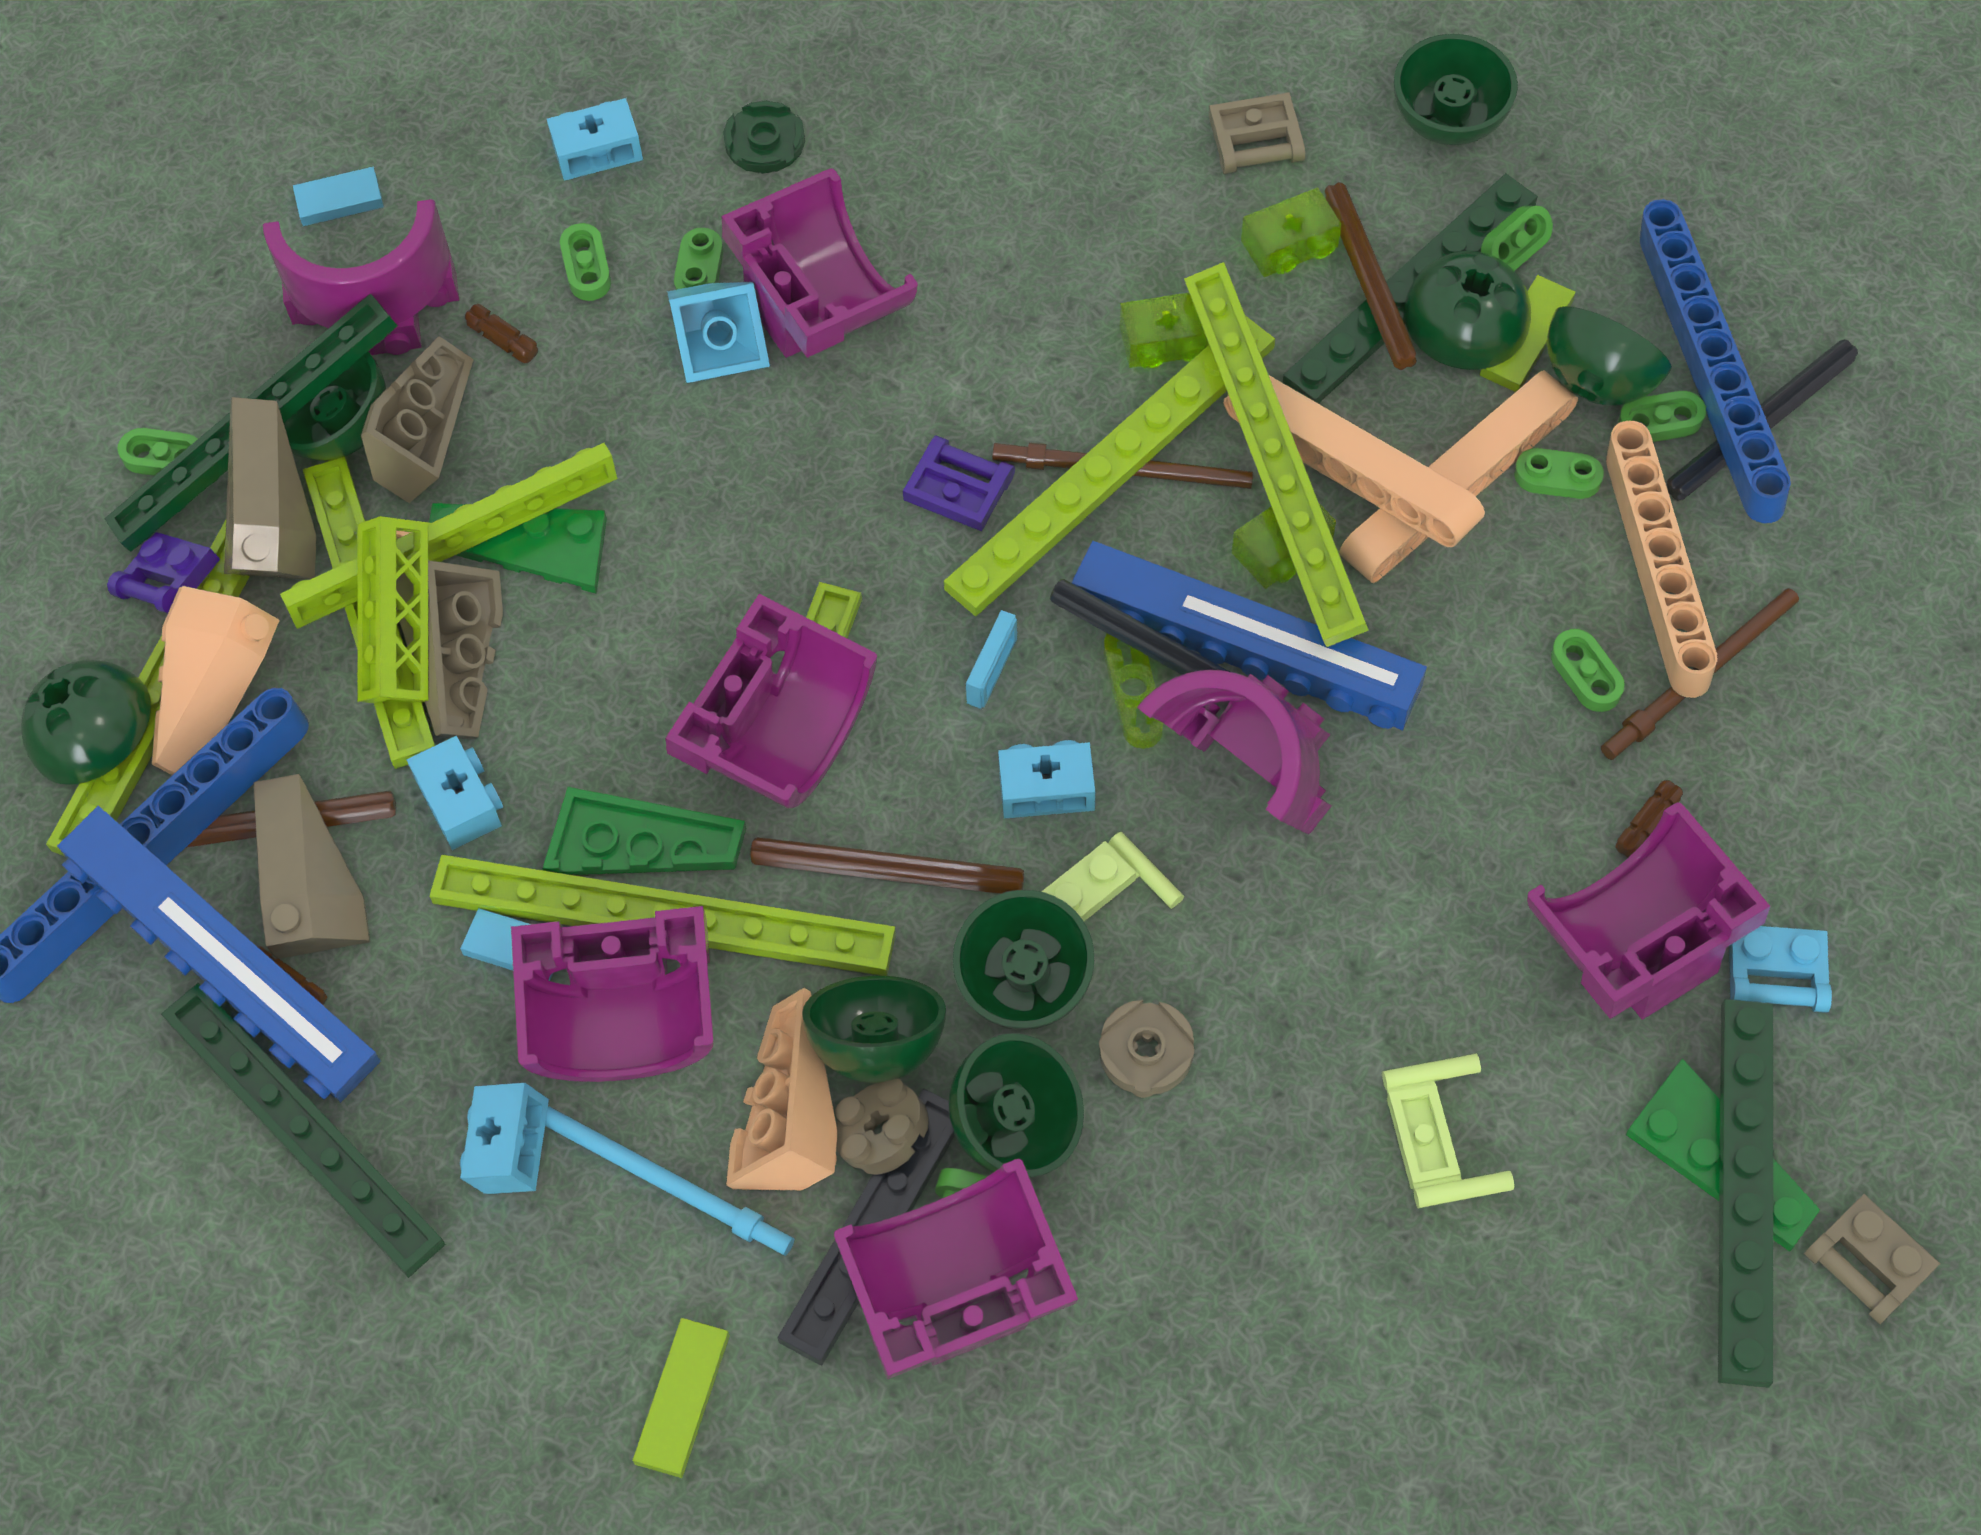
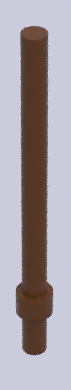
M1029 442L1028 447L994 443L992 460L1026 464L1028 469L1044 470V466L1070 469L1087 453L1046 449L1047 444ZM1150 460L1133 476L1251 489L1253 471Z
M1790 588L1785 589L1716 648L1717 663L1714 673L1798 603L1799 597L1797 593ZM1671 686L1644 710L1638 709L1627 717L1622 723L1623 728L1601 746L1602 753L1608 759L1614 760L1633 742H1642L1655 731V724L1686 697L1679 695Z

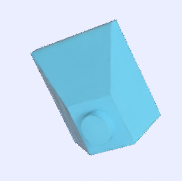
M753 282L708 283L667 291L687 383L770 367Z

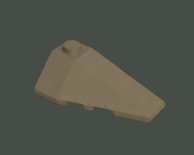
M440 336L371 404L361 434L373 480L408 503L439 479L474 360Z
M232 397L230 406L224 574L293 579L315 578L316 532L278 403L271 400Z
M428 560V701H425L436 736L454 737L457 735L458 738L475 739L479 736L488 691L482 682L485 664L493 663L496 651L489 646L492 628L500 627L503 617L499 571ZM403 573L396 580V590L407 603L413 596V583ZM403 617L400 623L408 646L413 641V628Z
M300 774L253 782L260 904L266 947L276 958L281 959L370 942L365 898L349 871Z

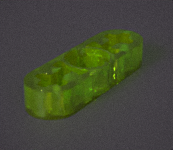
M1107 633L1104 639V658L1123 736L1130 745L1136 748L1145 749L1153 747L1162 738L1164 723L1153 717L1149 718L1144 714L1146 724L1150 725V731L1148 733H1141L1140 728L1136 727L1137 706L1156 689L1149 658L1144 653L1131 647V664L1124 666L1122 651L1117 649L1120 640ZM1136 678L1146 685V690L1140 695L1130 696L1125 694L1120 686L1125 680Z

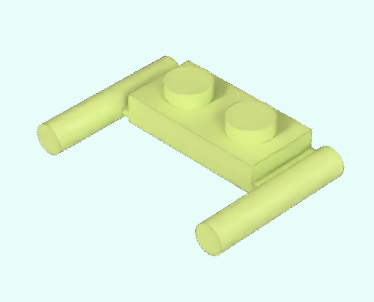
M1123 832L1115 834L1109 843L1104 841L1041 891L1066 902L1079 914L1083 921H1086L1138 877L1170 909L1174 908L1184 898V895Z
M1477 1054L1382 1071L1384 1087L1388 1093V1106L1410 1188L1414 1190L1417 1208L1514 1190V1180L1511 1171L1461 1179L1455 1151L1435 1081L1480 1073L1481 1065Z

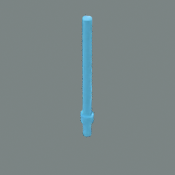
M548 1106L546 1127L731 1226L732 1233L748 1242L755 1239L784 1256L790 1252L795 1239L763 1222L764 1216L748 1207H744L741 1210Z

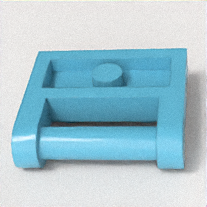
M1760 926L1729 945L1730 1000L1812 1007L1813 1012H1829L1832 990L1829 984L1827 931ZM1748 975L1811 980V987L1749 983Z

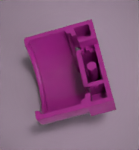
M833 168L721 216L722 238L743 266L744 282L754 283L761 323L785 358L800 351L808 358L843 342L844 335L909 306L916 297L918 283L911 274L905 276L904 285L894 288L879 275L867 258L856 237L846 210L841 178Z
M432 199L417 201L414 224L406 238L393 251L374 262L351 268H330L311 263L301 258L288 246L282 236L279 221L262 225L267 246L282 281L283 302L292 325L319 324L329 329L366 296L372 294L398 326L368 352L371 355L384 353L400 355L411 349L422 348L419 311L426 305L440 307L447 302L459 301L457 273L435 201Z
M758 594L736 628L734 642L694 703L688 702L666 736L667 754L705 774L710 769H713L786 808H795L803 803L816 789L847 740L868 694L876 668L877 654ZM784 651L781 665L777 674L772 672V660L770 658L776 652Z
M1202 670L1186 673L1160 685L1137 706L1149 718L1153 717L1164 723L1180 736L1183 735L1191 741L1193 746L1203 752L1216 740L1277 788L1276 792L1267 802L1266 810L1281 822L1306 834H1310L1332 807V805L1321 798L1326 790L1319 785L1320 763L1318 750L1330 736L1328 732L1320 727L1325 719L1305 703H1302L1297 709L1284 698L1289 691L1269 675L1262 682L1252 674L1246 677L1223 670ZM1230 701L1219 718L1216 714L1221 708L1216 703Z
M1675 803L1665 809L1656 828L1645 842L1622 864L1592 885L1561 898L1545 897V889L1542 885L1532 889L1527 895L1530 910L1582 972L1580 983L1609 1019L1632 1007L1643 1020L1719 972L1726 947L1765 924L1770 909L1767 901L1681 803Z
M703 906L655 911V918L561 927L559 921L511 926L518 1062L524 1069L543 1077L566 1081L605 1082L656 1076L685 1068L700 1061L712 1050L714 1040L708 977L710 955L707 918ZM667 959L677 960L681 967L668 973ZM567 968L570 985L549 981L552 973Z
M1021 1159L1005 1163L994 1173L971 1186L918 1209L867 1225L853 1226L850 1224L834 1232L835 1240L869 1325V1333L887 1380L930 1362L933 1366L1009 1336L1025 1329L1029 1322L1074 1305L1078 1301L1064 1262ZM1028 1271L1026 1278L1016 1281L1014 1285L1011 1284L1010 1279ZM915 1318L912 1325L905 1326L900 1323Z

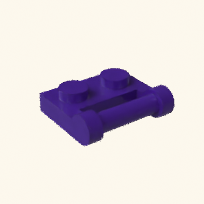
M935 435L903 489V500L982 531L1004 490H1007L1015 474V466L1005 462L996 464L950 446L949 440ZM942 461L987 478L990 482L988 484L940 465Z
M155 532L150 539L144 542L140 552L124 572L117 571L110 576L107 588L114 597L120 599L132 597L154 604L157 610L168 614L178 589L182 586L197 589L219 562L220 558L209 547ZM148 578L170 586L159 588L144 582Z

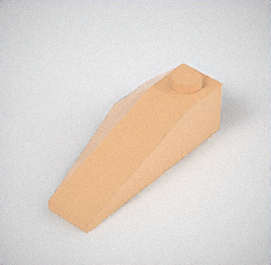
M185 586L178 589L162 627L161 641L165 642L163 666L159 667L158 682H162L160 710L156 711L152 765L173 775L228 725L265 657L280 621L279 619L239 597Z
M805 988L772 1007L757 1056L758 1061L764 1064L765 1067L755 1086L747 1088L743 1101L745 1104L752 1106L745 1130L741 1128L735 1129L730 1143L726 1186L732 1189L802 1191L835 1172L837 1161V1126L825 1063L812 1048L803 1024V1007L812 996L811 991Z

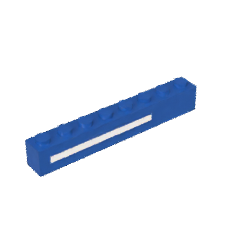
M1092 541L1071 582L1183 646L1199 652L1201 656L1216 664L1228 663L1241 668L1247 676L1252 674L1259 680H1264L1269 675L1292 694L1298 696L1309 694L1324 700L1329 707L1339 712L1353 711L1368 717L1370 722L1381 728L1389 729L1395 727L1404 730L1423 686L1427 666L1353 638L1326 647L1316 624L1096 541Z
M97 806L57 845L67 858L61 865L82 884L88 878L101 888L96 894L97 898L116 915L122 909L129 913L135 919L130 927L148 944L152 945L158 939L170 951L164 957L184 976L191 970L204 981L199 986V989L219 1007L225 1001L239 1012L233 1019L252 1037L255 1038L262 1032L274 1044L268 1050L288 1069L296 1063L309 1074L303 1082L320 1098L325 1100L331 1094L341 1103L381 1062L372 1048L100 806Z

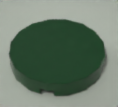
M768 100L751 102L743 106L742 111L737 113L735 117L734 113L729 117L723 131L726 153L733 163L746 171L761 174L778 172L792 165L801 155L805 144L803 122L800 117L792 113L790 107L783 103Z

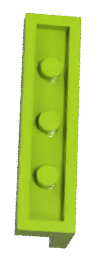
M380 516L358 524L357 702L377 703L389 699L424 702L428 701V522ZM396 530L413 532V552L407 558L396 546ZM403 573L413 583V596L407 603L396 591V580ZM403 617L413 628V641L407 647L396 636V624ZM403 662L414 674V690L396 689V669Z

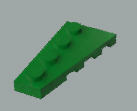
M432 503L429 523L454 513L457 508L465 504ZM554 508L460 552L456 556L478 562L485 560L502 565L503 569L518 573L521 571L543 576L544 580L558 584H562V582L580 586L584 591L597 594L607 521L605 510Z
M567 787L542 869L543 871L567 875L734 870L746 833V823L744 820Z
M1682 1058L1630 1126L1626 1136L1719 1201L1720 1099ZM1773 1158V1240L1790 1252L1820 1209Z

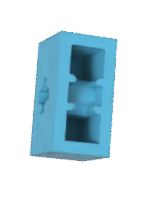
M626 98L604 102L597 106L547 118L552 144L564 181L643 160L638 133Z
M457 735L407 759L412 774L452 850L502 826L496 812L503 808L502 802L492 783L483 786L478 774L484 772V769L473 747L464 750ZM461 788L462 792L456 794L454 790Z
M1064 740L1055 743L1053 746L1032 747L1027 744H1018L1011 746L1007 750H998L1004 819L1095 811V785L1090 742L1078 743L1073 740ZM1042 774H1050V779H1043Z
M526 1083L475 1086L472 1105L468 1110L467 1116L469 1125L465 1151L460 1159V1179L487 1194L536 1191L549 1099Z

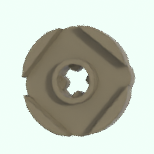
M1143 1000L1128 1002L1112 1012L1104 1023L1099 1041V1054L1103 1070L1114 1084L1125 1091L1132 1092L1135 1096L1145 1098L1153 1094L1167 1092L1181 1083L1189 1073L1194 1058L1193 1031L1184 1015L1169 1004L1159 1002V1005L1153 1003L1143 1004ZM1141 1038L1147 1043L1153 1039L1157 1041L1158 1045L1155 1047L1156 1055L1152 1057L1138 1055L1136 1053L1138 1051L1136 1041Z
M900 1079L870 1085L855 1096L844 1098L835 1109V1117L837 1118L836 1150L854 1169L861 1168L867 1174L877 1175L892 1171L908 1161L915 1153L911 1146L917 1140L918 1135L920 1134L924 1138L929 1121L927 1108L917 1094ZM888 1120L882 1126L883 1131L879 1134H875V1128L881 1122Z

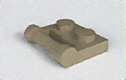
M1289 92L1209 105V119L1219 152L1223 174L1236 172L1238 167L1290 159L1291 163L1305 161V146ZM1286 137L1287 143L1234 151L1233 145Z
M1865 1194L1804 1253L1814 1264L1820 1262L1872 1311L1869 1315L1879 1325L1940 1265L1933 1256ZM1840 1242L1892 1291L1885 1296L1833 1247Z

